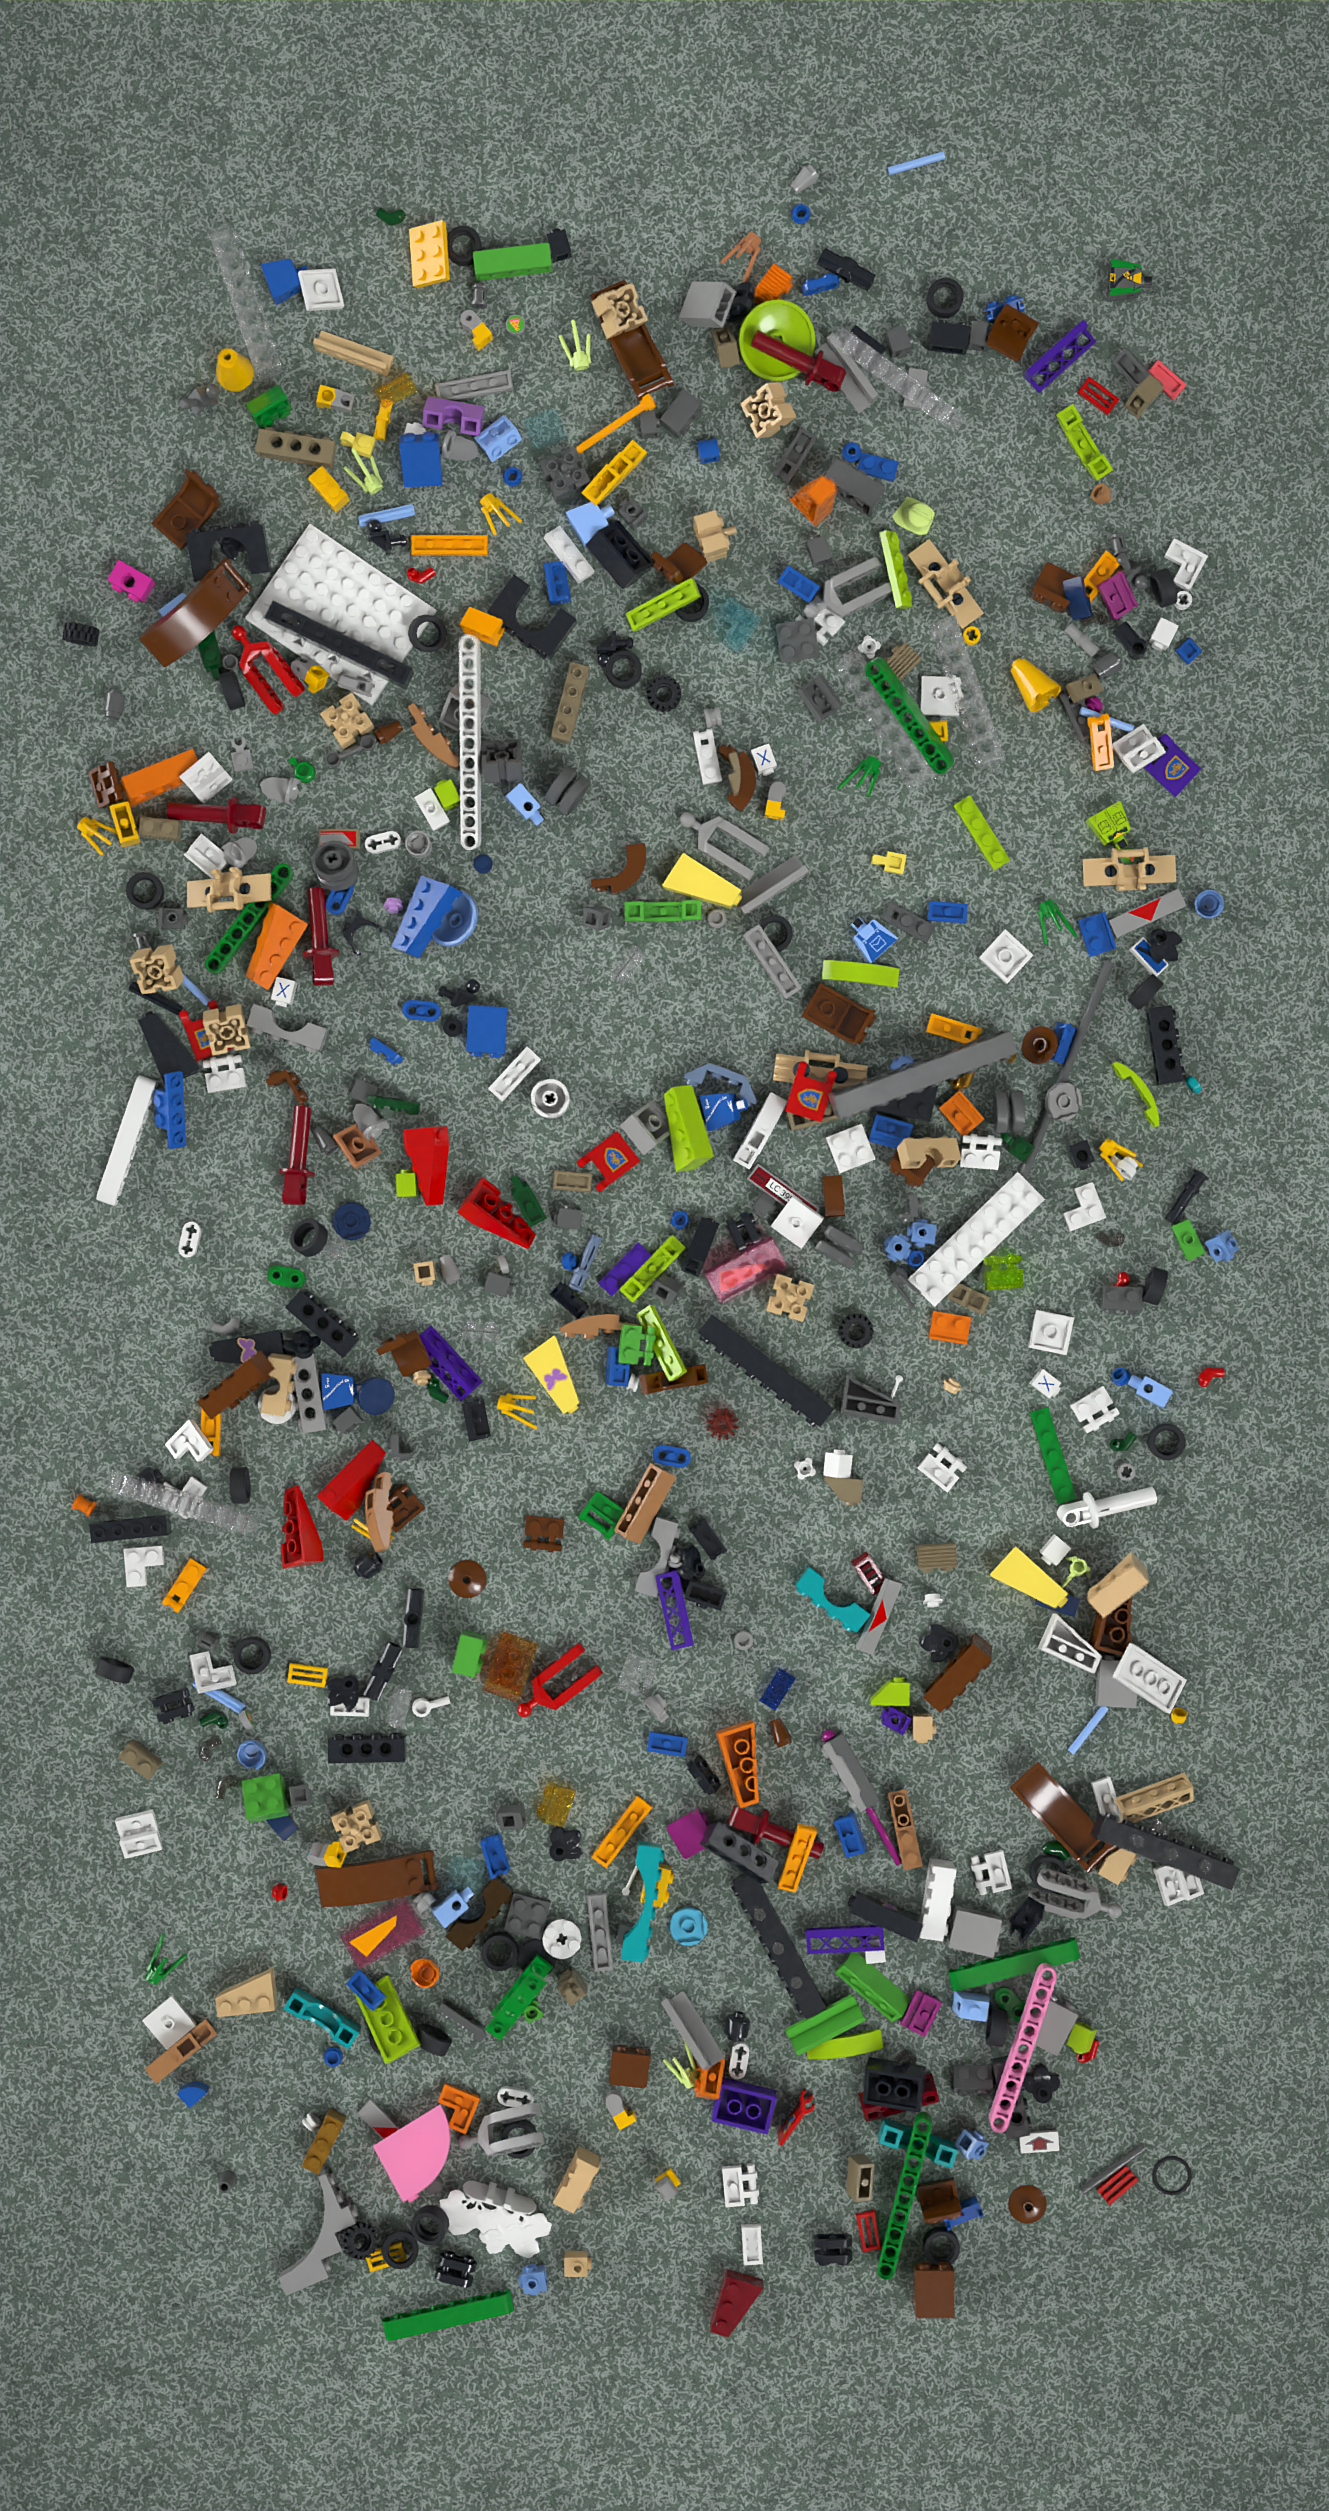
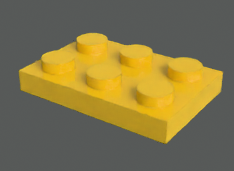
M440 220L409 229L413 287L421 288L450 280L446 222Z

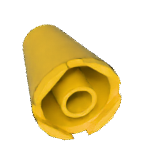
M230 348L223 349L218 355L216 378L219 384L231 392H239L248 387L254 377V368L251 361L246 356Z
M1019 658L1012 663L1010 671L1030 712L1033 711L1034 713L1050 704L1048 700L1052 696L1054 698L1058 696L1061 691L1060 685L1027 659Z

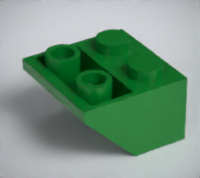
M279 385L245 404L259 429L271 427L274 424L273 421L278 418H286L289 416L290 411L293 410L287 396Z

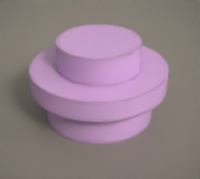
M387 898L384 908L390 913H398L403 910L402 901L398 898Z

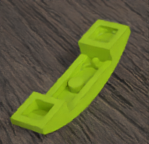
M1074 404L1056 414L1066 438L1091 476L1098 481L1112 472L1113 468L1105 455H1101L1082 424L1083 419Z
M823 960L821 979L898 988L900 969L867 963Z
M1119 1062L1112 1063L1111 1067L1119 1079L1124 1080L1128 1077L1148 1106V1109L1142 1113L1152 1128L1158 1127L1159 1114L1157 1105L1146 1084L1135 1072Z
M671 1235L619 1290L633 1303L686 1247Z
M881 2028L865 2030L858 2034L833 2037L807 2051L808 2059H834L882 2049Z

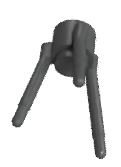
M899 1266L890 1276V1279L893 1280L891 1284L897 1288L907 1304L914 1309V1305L900 1285L906 1284L917 1294H921V1291L908 1281L909 1276L914 1273Z

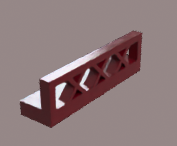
M932 2073L927 2074L925 2078L922 2107L940 2102ZM864 2092L858 2094L866 2122L906 2111L863 2103Z

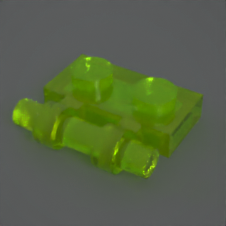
M1012 1253L1006 1256L991 1255L990 1257H985L984 1265L992 1266V1270L984 1271L985 1290L1024 1288L1023 1268H1016V1263L1022 1262V1256ZM1000 1264H1008V1269H1000Z

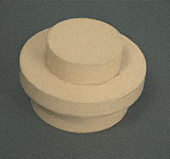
M422 1370L413 1374L414 1378L412 1381L418 1386L428 1384V1380L432 1377L427 1370Z
M952 1377L943 1381V1388L950 1393L957 1394L962 1389L959 1385L960 1382Z

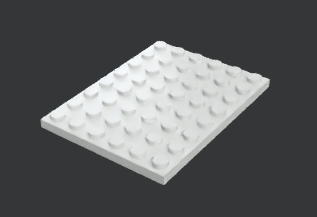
M309 524L245 619L299 657L304 655L310 657L330 674L329 677L339 683L340 677L343 674L374 684L375 687L371 691L372 697L351 691L372 706L389 681L267 623L264 617L272 601L274 600L400 662H403L413 647L408 636L411 622L421 615L434 616L437 611ZM424 622L419 626L417 630L418 638L429 622ZM360 684L359 690L363 691L365 685Z

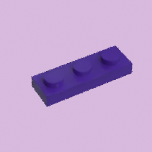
M637 1243L598 1284L612 1297L652 1255Z

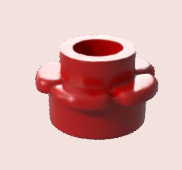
M278 1883L273 1887L272 1897L275 1898L276 1902L286 1899L287 1885Z

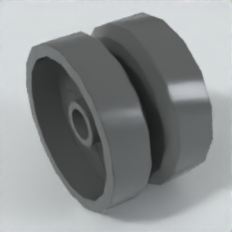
M567 766L555 779L544 798L551 806L559 803L558 811L565 816H568L575 809L591 784V781L584 776L576 779L577 771L570 766Z
M341 841L325 842L313 853L312 865L323 887L332 891L344 890L353 885L358 878V864L353 851L347 844Z
M1005 1091L994 1092L993 1125L995 1133H1006L1009 1126L1012 1133L1024 1132L1025 1102L1023 1091H1011L1009 1102Z
M828 1225L824 1236L831 1240L832 1243L819 1240L815 1249L851 1270L855 1260L847 1252L860 1255L864 1246L842 1230L839 1231Z

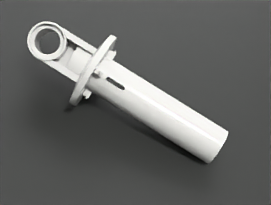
M1153 1487L1094 1500L1092 1495L1086 1492L1083 1494V1501L1060 1506L1057 1510V1516L1068 1527L1089 1523L1092 1528H1097L1099 1517L1156 1504L1157 1496ZM1068 1513H1071V1516H1070L1069 1518L1065 1519V1518H1066V1515H1067Z

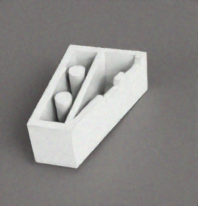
M1052 1614L1037 1649L1094 1674L1102 1656L1066 1624L1059 1615Z

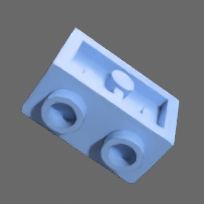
M505 415L483 430L480 436L474 437L476 443L487 454L491 462L500 458L522 440L516 427Z

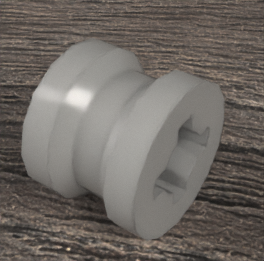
M719 706L712 710L704 709L707 728H711L712 725L722 726Z

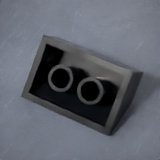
M620 521L598 530L586 544L591 554L597 558L603 568L608 571L622 589L633 585L653 568V560Z
M869 2057L865 2067L863 2103L920 2113L925 2088L926 2066Z

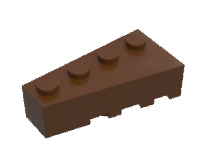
M259 1351L223 1379L215 1388L211 1389L207 1395L199 1399L197 1403L212 1420L229 1407L231 1410L241 1403L239 1400L243 1401L251 1395L249 1391L254 1392L261 1386L259 1382L263 1384L271 1377L270 1373L275 1368L263 1352Z
M1132 1596L1104 1618L1097 1611L1088 1643L1090 1646L1097 1650L1121 1656L1124 1655L1131 1642Z
M976 1632L971 1636L972 1642L969 1646L964 1644L960 1649L957 1660L952 1659L944 1669L946 1671L945 1674L940 1672L924 1691L923 1698L940 1713L944 1709H949L954 1702L953 1699L957 1695L961 1696L967 1688L965 1686L969 1682L973 1683L979 1676L978 1672L982 1668L986 1669L992 1662L993 1647Z

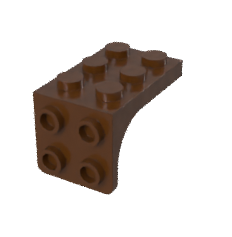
M188 469L184 471L186 480L180 491L151 523L181 551L187 545L186 534L190 533V529L202 528L222 505L218 499L220 496L216 493L215 488L209 483L205 485L198 473L194 470L190 472Z
M820 983L801 1017L855 1047L857 1043L860 1045L867 1035L864 1032L866 1027L870 1028L877 1016L874 1015L876 1010L865 1008Z

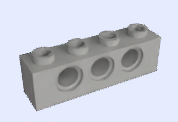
M316 1353L307 1359H300L296 1356L294 1363H297L296 1373L293 1374L294 1380L292 1381H294L293 1392L297 1393L295 1407L297 1411H300L301 1417L298 1418L299 1429H303V1433L328 1429L326 1412L323 1410L322 1388ZM302 1369L309 1372L307 1380H303L300 1377ZM305 1388H309L312 1391L310 1399L305 1398L303 1395ZM308 1407L314 1408L316 1412L313 1418L308 1417L306 1414Z

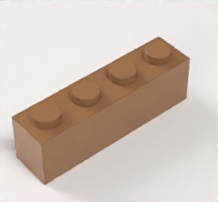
M650 1463L614 1531L624 1538L640 1544L673 1485L676 1476Z

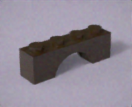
M499 1876L491 1879L482 1891L486 1901L484 1912L479 1917L471 1920L458 1918L446 1932L445 1937L462 1952L466 1947L470 1949L476 1941L475 1936L478 1933L482 1934L488 1927L487 1922L491 1918L494 1920L501 1911L499 1909L503 1903L507 1905L512 1899L513 1888Z

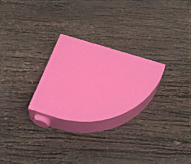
M442 2104L373 2146L403 2202L408 2200L410 2203L418 2198V2193L437 2177L446 2162L450 2148L451 2133L449 2120Z

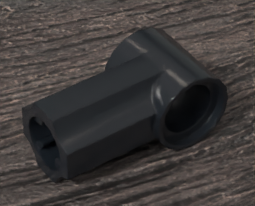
M1126 621L1119 625L1113 631V634L1128 651L1131 659L1140 660L1147 650V643L1136 634ZM1134 646H1139V647H1141L1142 652H1140V653L1135 652V651L1133 650V647H1134Z

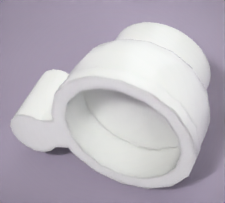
M1116 1156L1110 1158L1122 1177L1128 1180L1133 1178L1138 1166L1135 1160L1127 1156L1123 1160Z

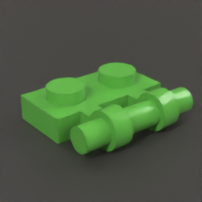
M622 1324L618 1362L638 1364L639 1357H644L643 1365L651 1366V1358L654 1357V1352H652L653 1341L656 1340V1335H654L655 1327L648 1326L646 1334L642 1333L641 1325ZM641 1340H646L645 1351L640 1350Z

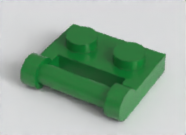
M597 1490L577 1518L580 1521L584 1520L602 1533L605 1539L609 1540L615 1532L614 1529L624 1509ZM592 1510L612 1525L610 1529L591 1517L588 1512Z

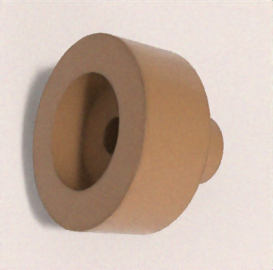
M1103 483L1098 484L1091 493V499L1099 505L1105 502L1108 503L1111 500V489Z

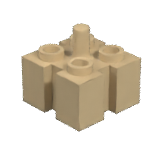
M633 283L620 287L616 291L612 290L601 294L592 301L597 317L602 316L604 320L601 326L607 339L617 336L624 331L628 332L636 329L648 321L643 307H638L636 303L639 297Z
M781 382L766 383L756 391L757 395H751L740 403L746 417H751L753 420L750 426L756 438L771 437L780 430V426L787 425L796 418L791 404L785 403L784 398L787 395Z
M716 510L695 516L693 528L702 556L706 558L707 563L727 557L726 551L729 550L730 545L728 535L737 533L735 525L723 529L722 517L717 515Z
M353 693L339 701L341 706L335 709L332 705L320 713L330 730L336 729L333 734L343 750L356 742L354 737L358 734H361L363 737L375 729L365 712L359 713L363 709Z
M172 944L158 946L154 952L151 948L139 949L130 958L129 961L134 974L139 973L140 975L137 982L142 994L154 993L159 987H162L163 991L174 990L184 980L180 965L174 964L177 957Z
M241 1004L227 1006L226 1011L220 1013L219 1009L203 1011V1023L206 1034L209 1035L212 1055L228 1053V1048L234 1047L235 1051L251 1048L250 1035L247 1024H245Z
M777 1274L773 1284V1289L777 1291L775 1297H769L766 1311L779 1315L782 1314V1311L789 1313L788 1318L803 1322L808 1308L803 1306L805 1299L810 1300L814 1285L798 1281L796 1285L791 1283L792 1278Z
M369 1799L355 1804L352 1809L353 1811L349 1812L348 1808L333 1813L331 1816L336 1832L340 1830L342 1832L339 1840L344 1853L359 1848L362 1841H365L366 1845L381 1840L383 1836L378 1821L373 1822L371 1819L375 1813Z

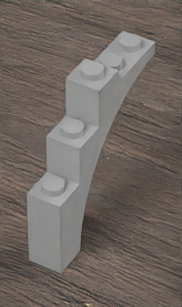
M328 2168L322 2170L319 2175L325 2203L322 2229L316 2242L306 2255L294 2265L281 2271L279 2280L286 2296L329 2278L332 2265L329 2258L326 2257L342 2251L341 2244L344 2243L340 2239L344 2238V2235H342L340 2230L356 2224L357 2216H359L355 2204L352 2205L350 2200L343 2203L344 2196L341 2190H337L335 2185L337 2183L336 2177L333 2172H329Z

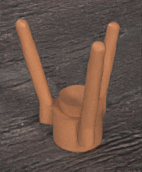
M749 232L720 261L721 264H724L739 249L740 251L736 255L737 258L744 251L749 254L753 252L742 283L747 282L756 256L761 250L759 247L761 239L755 233Z

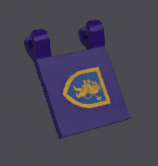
M1163 734L1158 740L1168 748L1166 753L1154 764L1149 763L1143 769L1176 797L1201 768L1167 734Z

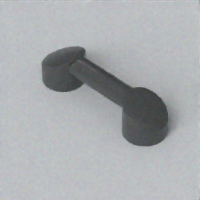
M228 654L223 658V666L228 670H234L239 666L241 657ZM263 654L252 662H263L265 665H270Z
M365 735L360 739L359 744L340 753L334 751L327 753L325 761L328 766L337 767L340 765L341 760L362 750H373L376 744L375 739L370 735Z

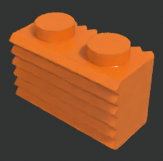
M773 263L756 286L755 296L752 301L759 305L770 300H781V296L784 293L788 294L792 289L793 276Z

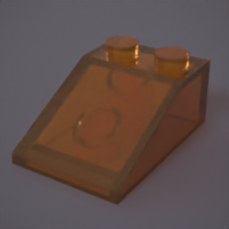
M502 1632L482 1691L518 1703L539 1644Z

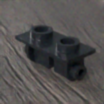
M560 1282L549 1295L575 1318L579 1319L589 1308L588 1302H585L579 1295L573 1296L574 1291L566 1283Z
M697 1755L693 1761L691 1760L686 1764L687 1770L694 1779L699 1776L702 1778L697 1783L705 1794H715L721 1787L718 1776L712 1773L707 1761L702 1759L700 1755Z

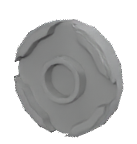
M1067 1082L1053 1085L1047 1091L1045 1097L1047 1113L1052 1118L1060 1121L1070 1120L1075 1117L1082 1105L1080 1091L1077 1087Z

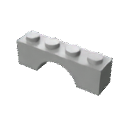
M253 1004L246 1025L251 1028L250 1032L259 1035L262 1032L269 1034L268 1038L279 1041L280 1038L287 1040L286 1044L298 1047V1044L303 1045L306 1051L315 1054L316 1051H322L329 1031L326 1028L307 1023L305 1027L295 1032L284 1031L278 1026L274 1011Z
M656 1516L651 1536L659 1543L661 1556L655 1566L647 1570H640L635 1586L636 1592L657 1598L659 1591L655 1575L669 1571L670 1566L667 1564L669 1556L674 1554L676 1546L673 1545L674 1538L678 1539L681 1527H678L679 1522ZM661 1578V1579H660L661 1585H662V1587H664V1584H665V1583L662 1582V1578Z

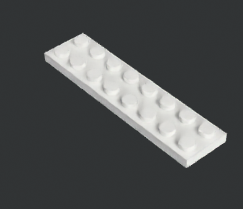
M1017 1172L911 1275L908 1281L919 1289L921 1294L935 1307L1045 1199Z

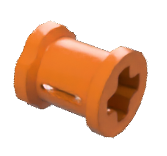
M79 1494L72 1505V1509H77L85 1513L87 1517H90L97 1502H91L84 1498L82 1494Z

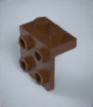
M1005 304L994 321L986 344L1015 362H1019L1027 342L1037 329L1039 322L1012 306Z
M687 543L681 544L666 559L657 551L650 556L654 562V569L658 573L664 574L670 583L673 582L676 585L693 578L707 565L706 558Z
M1046 563L1029 597L1037 603L1049 606L1055 612L1064 613L1070 601L1066 599L1063 581L1076 578L1077 576L1051 563Z
M278 1069L268 1074L269 1078L265 1080L269 1087L275 1088L288 1081L301 1106L308 1105L306 1101L309 1098L305 1090L299 1088L298 1083H300V1080L295 1072L293 1073V1071L291 1072L287 1069L279 1071Z
M897 1151L887 1165L890 1167L889 1171L894 1175L904 1177V1182L910 1187L914 1188L916 1186L918 1188L934 1167L935 1161L930 1155L925 1154L927 1160L920 1168L902 1169Z
M417 1330L408 1334L406 1331L395 1335L396 1340L393 1341L391 1337L381 1342L383 1346L376 1349L379 1356L391 1351L403 1377H407L432 1364Z
M613 2045L609 2083L611 2085L646 2088L651 2050L645 2047L633 2048L626 2045Z
M954 2177L917 2184L925 2223L934 2224L944 2219L954 2220L962 2215Z

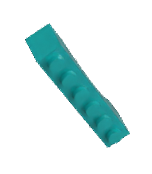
M646 1841L638 1842L636 1866L644 1881L645 1902L638 1921L624 1935L621 1960L644 1963V1958L649 1956L650 1946L647 1945V1939L652 1937L653 1927L650 1926V1919L655 1918L656 1908L652 1906L653 1900L658 1898L659 1889L655 1887L656 1881L661 1879L662 1869L658 1868L659 1862L664 1860L665 1850H661L662 1844Z

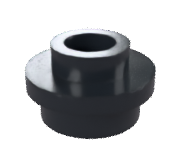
M449 1018L444 1022L443 1030L447 1036L456 1037L462 1032V1024L456 1018ZM451 1024L456 1025V1029L454 1031H451L449 1029V1026Z

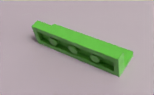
M549 243L473 252L476 281L552 272Z
M851 1952L847 1960L839 1965L834 1972L891 2022L903 2016L911 2001L910 1997L873 1965L866 1964V1960L857 1952Z
M853 1994L826 2007V2009L791 2025L785 2029V2032L790 2038L796 2054L799 2056L866 2021L858 2002Z

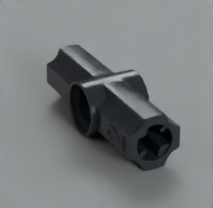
M827 248L823 250L817 262V265L834 273V275H838V278L845 280V283L850 282L867 292L876 277L875 274L860 267L854 259L847 256L842 257Z
M408 1588L402 1647L419 1648L425 1590ZM416 1614L418 1622H410L409 1615Z
M388 1641L363 1693L367 1698L375 1701L380 1699L386 1683H389L395 1670L396 1662L403 1650L402 1647Z

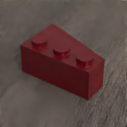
M726 2269L710 2321L711 2333L729 2338L763 2290V2279Z

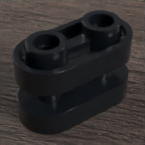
M749 282L740 283L732 288L736 291V294L728 312L727 321L736 322L751 312L752 300L754 299L756 289Z
M747 1211L740 1214L741 1220L737 1222L734 1221L733 1217L726 1220L741 1255L748 1253L747 1246L753 1244L756 1249L761 1247V1242L764 1241L760 1230L757 1232L755 1230L754 1224H756L753 1214H748ZM742 1227L746 1228L749 1235L744 1240L739 1232V1229Z
M183 1688L151 1700L153 1708L160 1707L161 1710L160 1713L156 1714L158 1722L167 1724L173 1722L175 1717L181 1716L182 1719L192 1715V1711L195 1710L193 1702L186 1703L185 1700L186 1697L190 1696L188 1688ZM178 1701L179 1706L168 1709V1703Z
M836 2233L816 2234L814 2236V2246L820 2248L814 2251V2261L819 2265L827 2266L830 2263H838V2265L845 2266L853 2260V2251L847 2249V2247L852 2246V2235Z
M445 2250L440 2253L438 2263L443 2267L436 2269L435 2279L464 2288L471 2287L473 2276L469 2273L475 2272L477 2261L474 2260V2257L471 2255L458 2256L451 2250Z

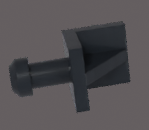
M374 519L368 523V530L370 532L368 541L383 549L387 555L391 554L392 546L401 545V547H405L407 545L405 535L390 538L389 530L381 531L382 524L380 521Z
M612 631L609 637L599 646H596L597 654H600L597 658L599 666L606 667L610 657L609 654L615 653L616 647L632 649L633 638L616 639V631Z
M471 979L466 983L467 991L458 988L456 993L448 990L446 986H441L438 995L442 998L445 996L453 1000L451 1006L456 1008L476 1001L477 996L473 994L480 990V983L475 979Z

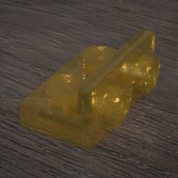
M405 372L373 389L382 407L387 408L417 392V388L410 374Z
M549 1781L544 1789L542 1802L538 1806L537 1817L543 1823L564 1827L576 1791Z

